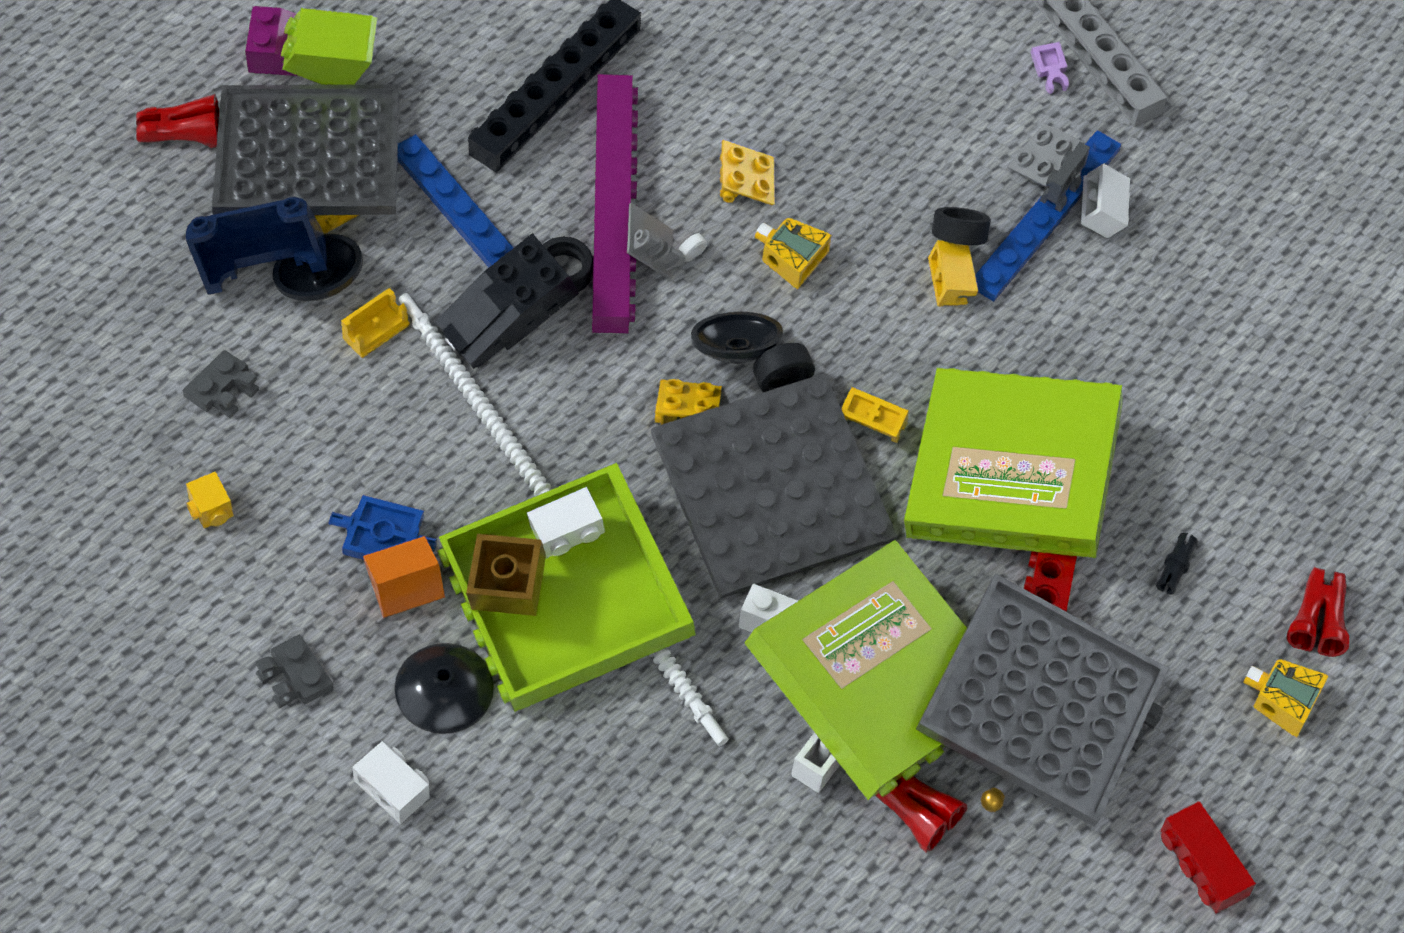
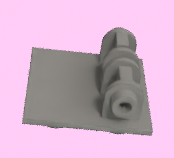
M1044 123L1008 165V168L1038 184L1048 187L1046 185L1048 177L1054 169L1058 171L1061 168V161L1068 150L1073 151L1079 142H1084Z
M630 203L627 253L667 279H671L672 268L682 266L685 261L682 251L672 247L673 229Z

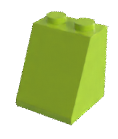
M301 8L294 18L290 17L285 26L284 32L288 36L281 51V56L284 57L282 70L321 85H354L372 63L377 17Z

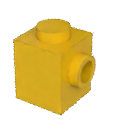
M216 471L186 483L189 502L186 503L192 519L196 520L199 518L204 529L209 526H220L233 517L231 500Z

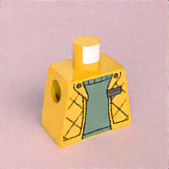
M792 218L785 219L777 230L766 223H762L755 234V238L765 244L763 262L796 289L800 288L829 253L832 236L827 232Z
M1279 659L1274 664L1270 674L1251 666L1243 683L1260 691L1253 706L1257 711L1291 735L1298 737L1328 675Z

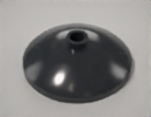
M324 234L326 239L327 270L312 273L308 263L303 262V265L297 266L294 257L277 260L273 267L274 283L279 292L291 299L319 301L330 298L345 290L359 275L363 266V255L359 245L344 235Z
M727 312L707 317L698 322L691 331V341L693 346L705 356L726 363L741 364L757 360L767 350L780 345L783 341V327L777 320L763 314Z
M451 643L433 644L417 650L402 664L395 680L396 702L405 718L422 730L439 734L459 732L477 723L489 709L494 693L493 677L486 662L473 650ZM441 675H447L449 677V679L445 681H441L438 678Z

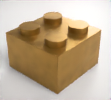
M477 534L466 592L471 610L536 616L546 560L542 540Z

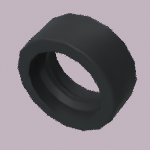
M942 207L935 210L931 232L934 237L949 243L982 245L988 241L991 219L986 214L971 209Z
M566 236L552 238L543 243V246L553 258L555 256L567 255L581 262L582 269L569 277L578 292L585 289L590 283L593 273L592 254L585 243L576 238Z
M785 343L775 346L759 356L753 364V372L760 389L764 393L813 377L815 366L807 348L803 344Z

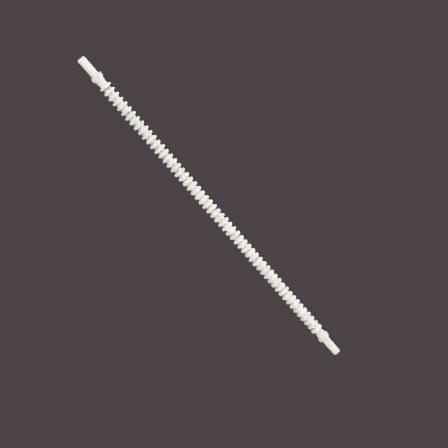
M408 293L401 295L399 302L405 304L407 313L413 320V327L422 333V340L426 341L428 347H431L430 350L432 353H435V358L440 360V365L445 366L444 371L449 373L451 379H454L453 383L458 386L460 392H463V397L467 398L469 405H472V410L477 411V416L482 418L481 422L486 425L488 431H491V436L496 438V443L501 444L500 449L505 451V456L511 457L510 463L515 464V469L520 471L519 475L521 477H525L524 482L530 484L529 489L534 491V496L550 491L551 485L545 483L546 478L541 476L540 470H536V464L531 463V457L526 456L527 451L521 450L522 445L517 443L515 436H512L513 432L507 430L508 425L503 423L502 417H498V411L493 410L494 406L489 403L487 397H484V392L480 391L478 384H475V379L470 377L468 371H465L466 367L461 365V360L456 358V353L452 352V348L447 345L443 335L438 333V328L431 326L430 317L427 313L421 312ZM662 649L650 654V657H654L653 662L660 664L658 669L665 671L664 677L670 678L669 684L671 686L675 685L674 691L680 693L679 699L686 700L684 706L692 709L696 722L703 724L718 746L727 743L729 738L712 716L713 710L709 705H705L702 702L701 693H695L697 687L694 685L690 686L691 679H685L686 672L680 671L681 665L675 664L676 658L669 657L671 651Z

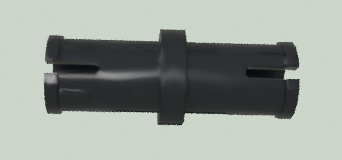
M1188 533L1179 534L1172 553L1166 556L1165 568L1156 583L1157 589L1162 592L1168 583L1169 588L1166 593L1169 595L1176 592L1182 574L1187 573L1190 567L1189 559L1198 544L1197 538L1193 535L1190 536L1186 544L1185 540Z

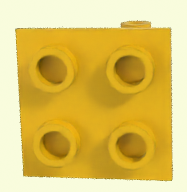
M722 140V153L720 154V161L722 162L720 182L722 183V189L720 190V196L723 198V201L731 203L738 195H742L769 205H775L774 157Z
M661 379L655 410V423L663 425L677 420V417L682 419L719 407L722 386H715L707 382L698 384L683 382L679 379Z

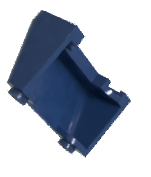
M289 197L280 201L210 216H200L193 219L186 229V242L208 295L223 292L222 283L228 277H231V280L238 279V268L294 257L297 266L303 265V262L308 263L312 273L327 270L326 239L322 227L307 202L302 198Z

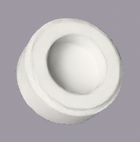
M696 233L686 239L678 249L682 251L685 262H690L702 254L707 247V241L700 233Z

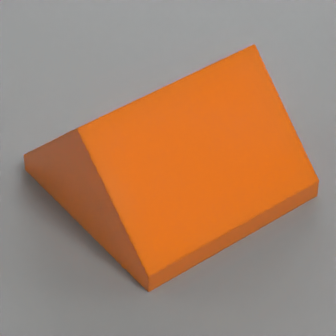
M425 536L363 556L383 618L445 598L440 566Z

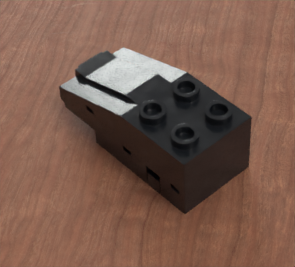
M532 233L486 269L435 322L443 331L446 337L445 341L454 351L457 350L460 356H463L473 369L479 368L504 347L507 350L511 349L550 316L560 310V308L575 298L579 292L569 275Z

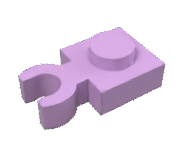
M1060 42L1032 47L1030 53L1038 78L1047 76L1046 91L1049 94L1053 93L1054 82L1060 83L1062 90L1067 91L1069 80L1063 72H1066L1068 66Z

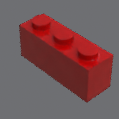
M1200 801L1165 819L1160 830L1161 839L1168 850L1175 852L1180 860L1179 864L1182 872L1187 878L1193 879L1198 887L1199 897L1206 906H1211L1215 914L1250 896L1256 885L1255 881Z

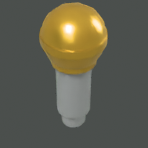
M1002 777L994 788L982 794V807L989 812L1000 810L1006 793L1014 783Z

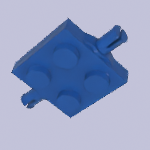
M362 495L358 508L351 516L332 512L329 525L347 529V537L342 547L343 555L364 560L363 556L423 537V535H419V529L424 519V511ZM425 536L434 552L437 546V539Z

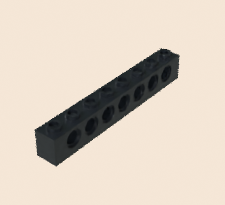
M609 0L606 4H601L596 14L589 21H584L571 38L564 40L560 49L553 56H548L535 73L528 75L524 84L517 91H512L508 95L504 104L498 109H494L480 127H476L471 131L468 137L469 156L497 173L640 31L641 12L622 0Z

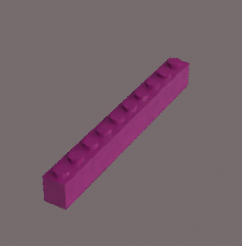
M598 74L592 333L629 334V322H635L636 304H630V297H635L636 279H630V272H636V258L627 253L629 204L631 199H637V181H631V175H637V157H632V151H637L638 134H632V128L638 127V110H632V105H638V87H633V75Z

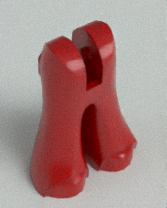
M216 94L178 106L166 108L149 107L137 112V141L148 143L186 140L199 142L210 148L217 147L220 109Z
M1314 567L1308 577L1299 612L1289 626L1287 641L1293 648L1312 651L1316 641L1320 608L1323 607L1325 611L1318 644V654L1328 657L1340 656L1349 649V634L1344 619L1347 588L1345 573L1334 571L1330 585L1324 584L1325 569Z
M915 776L907 781L901 777L896 781L898 786L886 796L882 797L880 793L875 796L903 820L913 833L920 848L927 853L933 850L941 841L946 829L948 831L953 829L967 811V804L923 783Z

